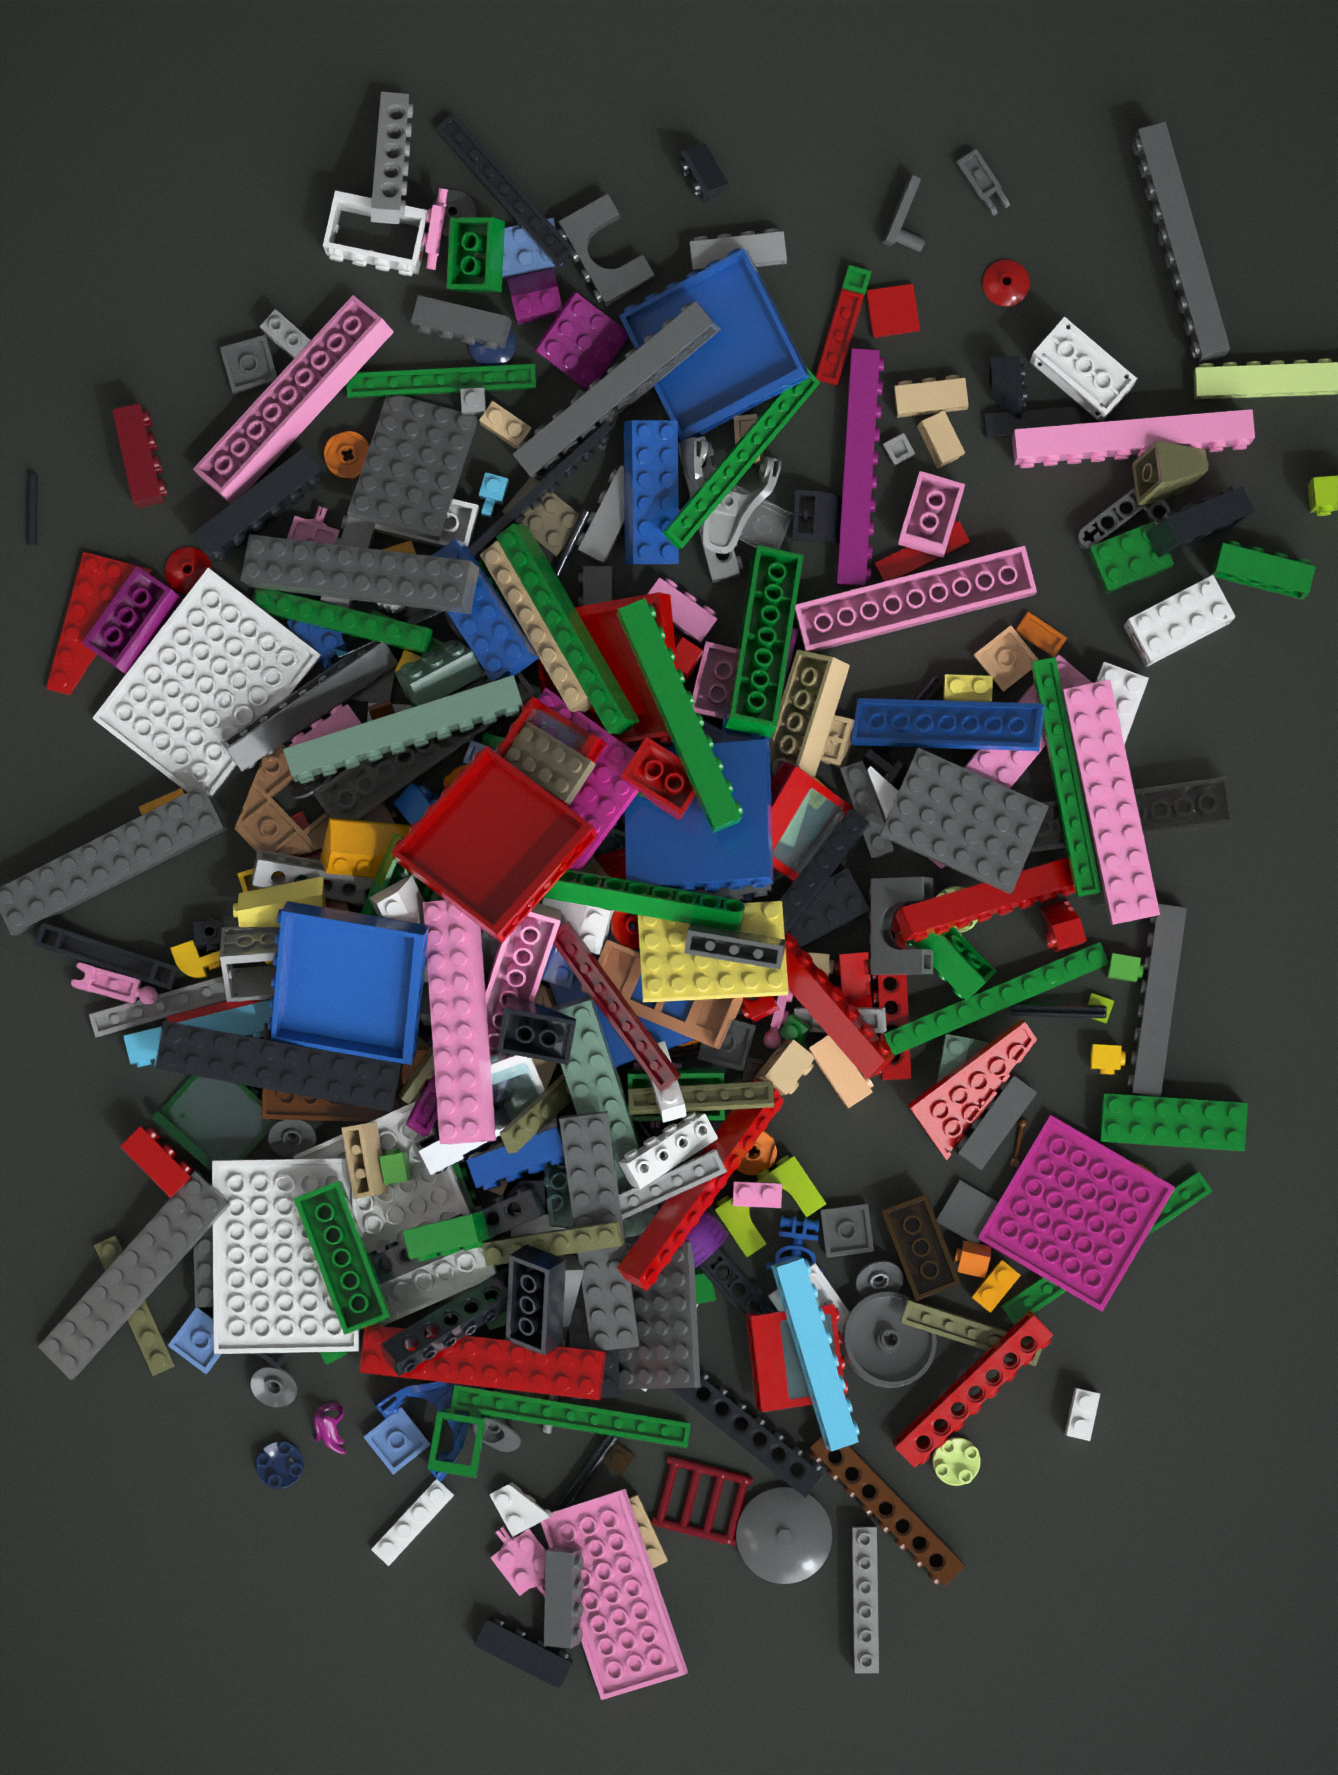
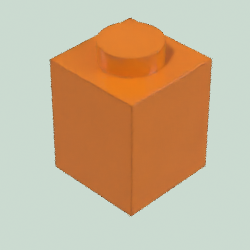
M963 1240L962 1248H957L954 1262L958 1263L957 1272L985 1278L991 1257V1246Z

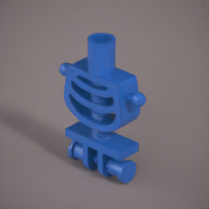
M781 1215L780 1227H792V1231H779V1236L792 1237L793 1245L780 1248L776 1252L775 1263L767 1262L766 1268L772 1269L771 1265L797 1256L801 1257L802 1251L807 1252L811 1256V1262L808 1261L809 1266L816 1263L815 1254L802 1246V1240L818 1241V1236L807 1235L806 1230H816L818 1232L820 1220H808V1217H804V1221H797V1216L790 1218ZM796 1226H803L802 1234L795 1233ZM792 1249L791 1256L780 1259L782 1252Z

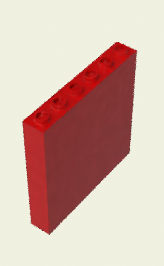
M661 592L575 607L640 720L623 735L611 734L630 749H633L632 745L639 744L640 747L646 737L654 742L660 741L661 744L673 743L617 617L619 608L644 598L647 604L651 603L656 613L654 620L657 626L661 625L666 636L664 643L667 648L671 647L674 653L675 661L673 663L677 670L671 595ZM539 658L541 694L545 688H548L563 699ZM593 706L582 713L606 731Z
M486 746L482 751H478L475 754L473 761L467 768L459 772L457 779L452 785L447 786L442 791L441 797L435 804H431L426 809L425 815L410 827L409 833L403 839L396 842L391 854L402 867L500 943H503L598 835L590 823Z

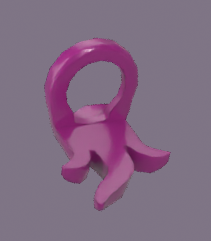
M327 1403L316 1410L313 1421L317 1435L314 1436V1440L318 1442L322 1438L328 1448L337 1453L345 1454L346 1451L338 1445L343 1444L345 1440L338 1435L336 1427L343 1418V1406L338 1403ZM328 1410H337L339 1412L335 1419L329 1416L321 1417Z

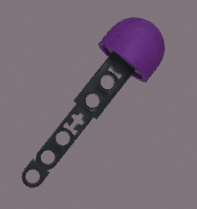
M705 1211L700 1217L698 1224L692 1228L685 1239V1242H691L695 1268L698 1266L735 1309L739 1308L744 1315L750 1313L758 1314L756 1311L750 1312V1303L758 1304L756 1309L760 1314L765 1312L766 1314L774 1313L757 1294L754 1285L721 1250L720 1245L726 1240L729 1232L711 1213ZM720 1265L725 1266L728 1270V1275L725 1279H721L717 1275L716 1271ZM735 1283L743 1286L744 1291L740 1297L733 1293L732 1288ZM781 1321L782 1337L787 1336L791 1341L790 1348L787 1350L783 1349L784 1359L789 1366H793L795 1371L800 1372L802 1367L796 1364L798 1354L791 1331Z

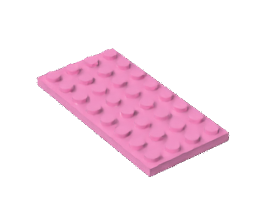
M626 1489L551 1512L553 1515L541 1522L549 1548L562 1546L582 1549L584 1567L581 1570V1580H583L584 1588L581 1594V1604L583 1605L580 1624L583 1630L581 1642L601 1700L687 1674L688 1670Z

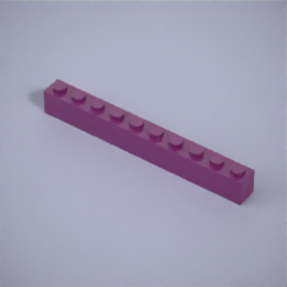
M851 350L837 587L862 588L866 586V582L871 581V568H867V559H872L873 545H869L868 540L869 535L874 533V521H870V512H875L876 498L871 497V491L877 485V474H873V465H878V451H874L875 441L879 442L880 427H875L876 418H881V404H877V395H882L883 381L878 380L879 371L884 370V357H880V350Z

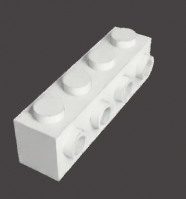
M695 1111L689 1112L685 1117H682L683 1121L667 1126L663 1129L664 1133L658 1137L653 1136L644 1141V1146L638 1150L633 1149L624 1154L625 1158L618 1163L631 1187L643 1188L717 1140L718 1137L706 1114Z

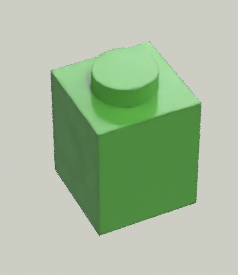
M1112 953L1110 955L1107 978L1135 983L1138 978H1142L1144 964H1140L1141 958Z
M400 1148L386 1150V1155L379 1157L384 1185L413 1180L408 1151L401 1152Z

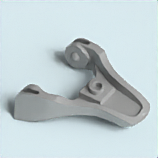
M691 437L681 441V449L685 469L697 491L705 482L701 466L708 453V441ZM767 456L764 457L759 468L761 487L746 495L730 491L702 524V542L708 550L721 554L734 550L748 518L755 508L772 493L781 470V460Z

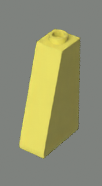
M317 877L239 893L238 903L233 905V916L238 917L239 927H280V924L277 923L278 911L283 909L287 901L326 908L323 877Z

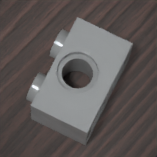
M276 309L260 325L261 331L293 360L311 341Z

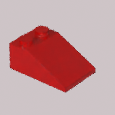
M648 737L645 738L621 775V778L634 789L679 821L696 797L680 758Z

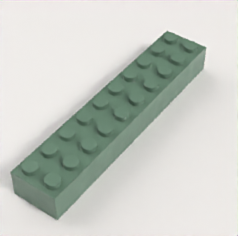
M514 675L283 750L292 778L295 782L300 781V784L313 781V776L319 774L329 776L337 773L336 769L344 766L346 769L357 767L360 765L359 761L362 760L376 761L383 758L382 754L391 752L392 755L405 751L406 746L412 744L415 747L423 746L429 743L428 739L437 737L438 740L445 739L451 736V732L459 729L462 733L474 729V725L483 722V725L494 723L497 721V717L506 715V718L520 714L519 710H522L523 704Z
M591 995L550 1007V1009L577 1019L569 1065L561 1064L577 1114L608 1111L620 1193L631 1188V1185L618 1162L625 1158L624 1154L628 1151L638 1150L642 1146L632 1116L629 1115V1106L595 1002ZM658 1203L623 1219L625 1238L643 1233L660 1210L661 1204Z

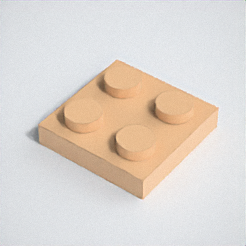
M1009 626L973 655L988 675L993 676V681L1002 692L1032 670L1030 662L1038 660L1012 626Z

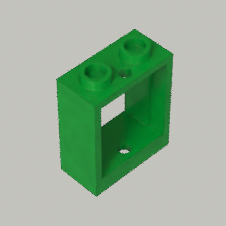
M444 1408L443 1412L437 1411L428 1470L477 1478L486 1420L482 1419V1414L467 1412V1416L458 1415V1410ZM443 1419L478 1425L471 1466L436 1460Z

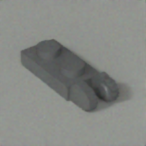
M977 149L972 150L956 161L981 202H984L992 216L997 214V208L989 198L994 193H996L1002 206L1005 208L1010 206L1008 199L1001 190V185Z

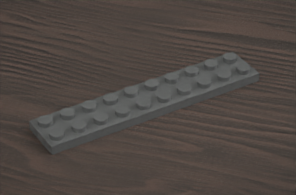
M608 1111L560 1116L559 1121L574 1227L619 1220L624 1244L619 1247L578 1253L579 1263L584 1269L582 1288L591 1350L605 1351L639 1347L632 1284L625 1280L617 1269L627 1255Z
M195 1171L191 1175V1179L170 1198L38 1347L70 1380H74L231 1204L198 1171Z

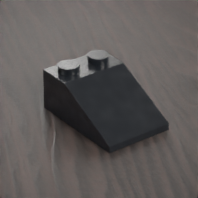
M507 997L497 1052L569 1065L577 1019L532 1001Z

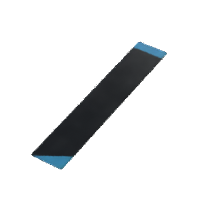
M422 609L397 621L415 624L442 611ZM358 637L334 649L338 657H341L375 641Z

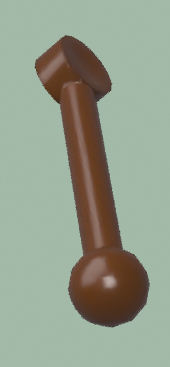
M1024 1118L1018 1121L1020 1127L1014 1157L1010 1161L1012 1167H1018L1020 1164L1018 1157L1024 1127L1027 1126V1120Z

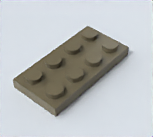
M526 721L503 757L539 786L569 805L596 765L529 721Z

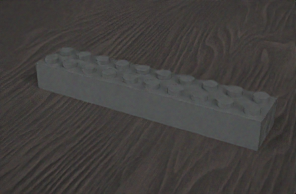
M1162 122L1140 128L1134 137V142H1132V149L1135 156L1139 155V174L1141 179L1145 178L1146 180L1145 195L1148 201H1152V219L1154 224L1158 223L1160 232H1157L1160 246H1164L1166 250V255H1164L1165 265L1167 269L1171 268L1173 277H1170L1172 289L1178 292L1179 300L1176 301L1179 313H1183L1185 317L1183 328L1185 335L1191 338L1192 345H1189L1191 356L1193 359H1197L1198 364L1225 357L1230 350V345L1167 124Z
M696 301L693 304L692 302L687 303L681 308V314L675 319L671 317L663 323L662 330L657 334L652 333L647 336L643 341L645 344L638 350L634 348L625 356L626 360L620 365L616 363L607 371L608 375L602 380L597 379L592 382L588 387L589 391L584 395L579 394L570 402L571 406L565 411L561 409L552 417L553 421L547 426L544 424L534 431L535 436L529 441L524 440L516 446L517 451L513 455L529 476L539 481L542 480L606 421L609 424L717 334L721 328L706 309Z
M249 535L240 581L253 588L471 614L480 568L468 560Z
M201 785L1 886L0 913L10 934L17 936L206 841L228 828L208 787Z

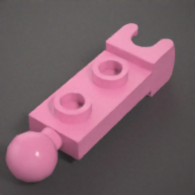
M78 963L77 968L85 973V977L82 980L74 979L71 981V985L77 989L135 1004L137 997L144 1004H152L158 996L157 990L152 986L140 988L142 981L83 963Z
M789 989L788 995L778 996L777 1004L780 1010L774 1012L770 1031H767L763 1036V1043L769 1049L779 1047L782 1042L779 1030L788 1018L789 1012L784 1011L786 1002H792L793 994Z

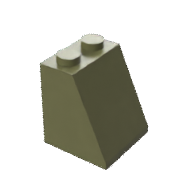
M1156 440L1132 463L1137 504L1145 505L1187 491L1208 471L1209 463L1206 457V450Z

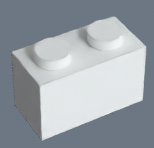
M1074 1388L1065 1429L1066 1436L1090 1441L1100 1393Z

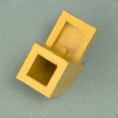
M194 940L171 948L176 965L183 973L193 978H207L205 968L209 967V970H214L221 967L220 951L201 957L199 951L194 946Z

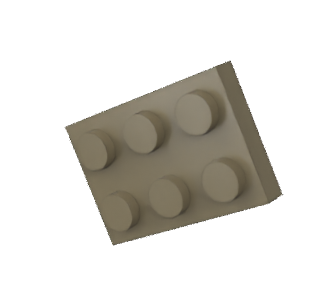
M530 477L502 510V513L505 515L540 481ZM547 493L541 498L543 502L535 510L529 509L524 514L526 518L520 525L528 526L536 541L557 558L563 551L580 514L554 493L551 495Z

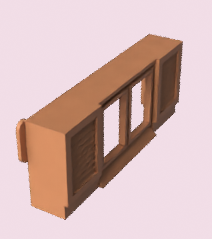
M610 940L606 941L598 962L637 1016L720 1050L730 1024L738 1014L743 997L694 1000L686 1021H680L661 1013L666 1001L657 1002L655 1008L652 1009L630 1000L641 975L640 953ZM582 984L581 990L585 994L590 995Z

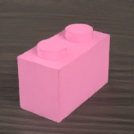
M734 1182L733 1206L781 1208L782 1184Z

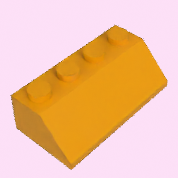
M329 818L320 862L326 874L375 878L393 833L405 837L409 833L411 825Z

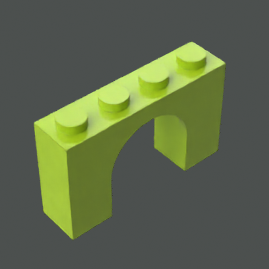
M786 1155L776 1162L778 1166L776 1169L770 1172L767 1168L756 1176L758 1181L755 1183L782 1184V1189L793 1197L806 1217L826 1204L795 1156L790 1159ZM728 1195L716 1203L718 1208L715 1211L746 1257H749L766 1245V1242L751 1221L750 1207L733 1206V1198L730 1199Z

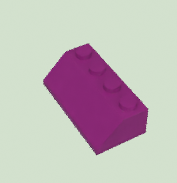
M136 566L85 637L82 644L115 668L127 674L182 598L172 589Z

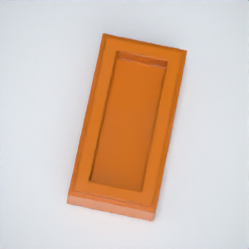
M1027 612L1015 630L1018 635L1051 657L1056 656L1067 639L1066 636L1030 612Z

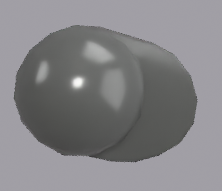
M481 1415V1418L486 1420L483 1437L484 1443L501 1452H511L520 1446V1437L507 1426L503 1418ZM473 1424V1431L476 1435L478 1425Z

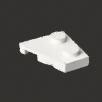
M513 1482L490 1494L512 1537L553 1515L548 1509L545 1511L537 1505L534 1498L524 1494Z

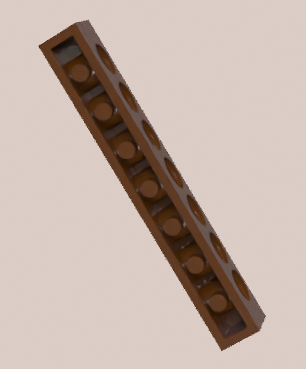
M822 1435L809 1446L812 1450L810 1455L818 1464L824 1462L829 1467L826 1472L836 1482L839 1479L843 1481L846 1485L843 1489L850 1497L854 1499L857 1496L863 1502L860 1507L869 1516L874 1513L880 1521L877 1524L886 1533L891 1531L897 1537L894 1542L903 1551L908 1548L912 1552L913 1556L911 1559L920 1568L924 1565L930 1571L927 1576L937 1586L940 1583L946 1586L965 1567L849 1446L837 1449L842 1454L841 1460L837 1463L829 1461L828 1454L830 1450L826 1449ZM849 1467L858 1469V1477L854 1480H848L845 1477V1471ZM871 1484L875 1487V1494L872 1497L862 1495L864 1485ZM884 1501L892 1504V1511L887 1515L879 1512V1505ZM899 1519H906L909 1522V1527L904 1532L896 1530L895 1525ZM917 1536H922L926 1540V1544L922 1549H915L912 1545L913 1539ZM935 1553L940 1554L943 1558L942 1563L936 1567L929 1563L930 1556Z

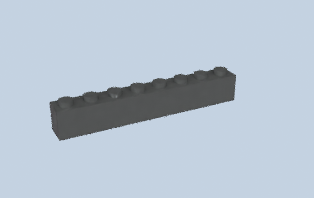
M375 641L354 650L221 743L241 771L250 769L256 765L259 759L274 753L279 745L291 741L298 732L311 727L318 718L330 714L337 705L352 699L357 691L369 687L376 678L391 672L398 662L385 643Z
M1158 904L1160 915L1150 917V923H1154L1153 933L1149 932L1147 937V946L1150 947V954L1145 956L1143 969L1147 970L1146 980L1142 979L1140 994H1144L1143 1003L1138 1004L1137 1017L1141 1018L1140 1026L1135 1027L1134 1041H1137L1136 1051L1132 1050L1130 1064L1134 1065L1133 1074H1129L1127 1088H1131L1130 1094L1161 1097L1187 911V908Z

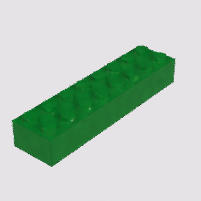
M757 545L752 555L724 728L769 738L772 737L777 728L804 555Z

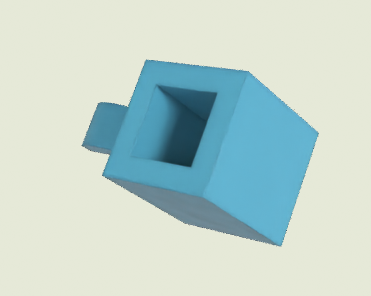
M485 472L479 493L480 499L485 500L481 512L482 516L491 518L495 503L503 505L509 486L508 478Z

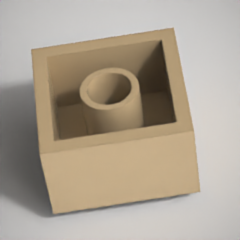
M794 1039L782 1041L754 1078L761 1082L773 1081V1088L777 1089L781 1096L788 1093L792 1094L799 1086L797 1081L802 1074L806 1076L813 1068L814 1064H812V1061L815 1057Z

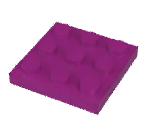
M573 292L534 351L585 390L589 391V385L601 378L629 335L624 328L578 293Z

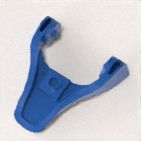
M436 1381L428 1384L407 1386L373 1402L387 1419L390 1414L398 1413L399 1406L405 1402L404 1398L406 1397L424 1398L433 1403L440 1412H443L444 1408L450 1409L454 1385L494 1391L495 1388ZM458 1411L457 1413L458 1415L467 1416V1412ZM447 1420L453 1432L451 1451L448 1452L446 1450L442 1455H437L436 1460L455 1463L463 1449L470 1424ZM430 1471L440 1482L448 1474Z

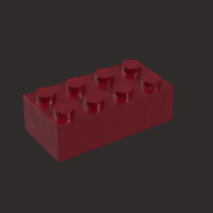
M140 403L112 409L132 502L137 508L165 503L164 496L168 495L165 481L159 475V473L163 472L160 458L154 452V450L158 449L156 437L153 436V432H150L149 427H153L150 413Z

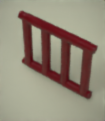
M668 1455L667 1464L669 1466L656 1517L653 1516L651 1524L726 1545L736 1546L735 1534L746 1490L748 1485H751L753 1477ZM679 1467L691 1470L692 1473L680 1520L676 1522L665 1519ZM702 1473L714 1476L715 1480L703 1527L699 1528L688 1524ZM726 1479L737 1482L738 1487L726 1534L712 1531L724 1480Z

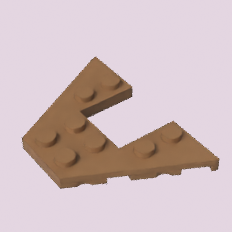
M281 744L274 753L262 758L235 830L256 852L264 850L292 856L320 852L323 849L329 818L354 819L338 802L304 831L272 799L273 796L294 780L283 750L286 747Z

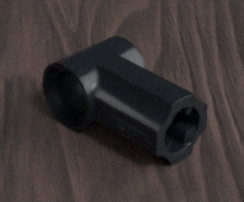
M872 746L862 760L864 765L868 768L871 766L896 790L900 788L908 770V767L897 759L893 760L876 746Z

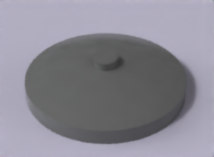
M879 1292L866 1297L850 1311L843 1326L842 1345L848 1363L862 1379L875 1386L883 1388L906 1386L919 1379L928 1370L935 1356L937 1346L936 1334L900 1323L907 1298L914 1300L904 1294Z
M776 1487L761 1492L743 1509L736 1530L737 1546L743 1561L757 1576L773 1583H796L807 1579L817 1572L827 1559L832 1545V1527L827 1512L813 1496L809 1494L805 1498L792 1487Z

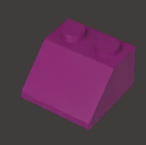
M553 268L507 278L517 325L555 317L561 311L562 304Z

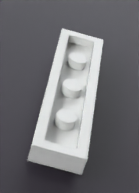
M436 1479L371 1550L389 1566L447 1504L454 1494Z

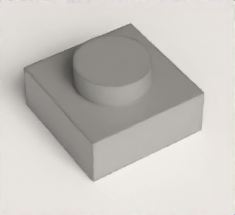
M904 433L883 444L894 466L915 455Z

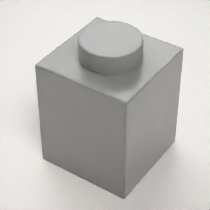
M484 388L461 389L462 415L482 416L485 413L486 395Z

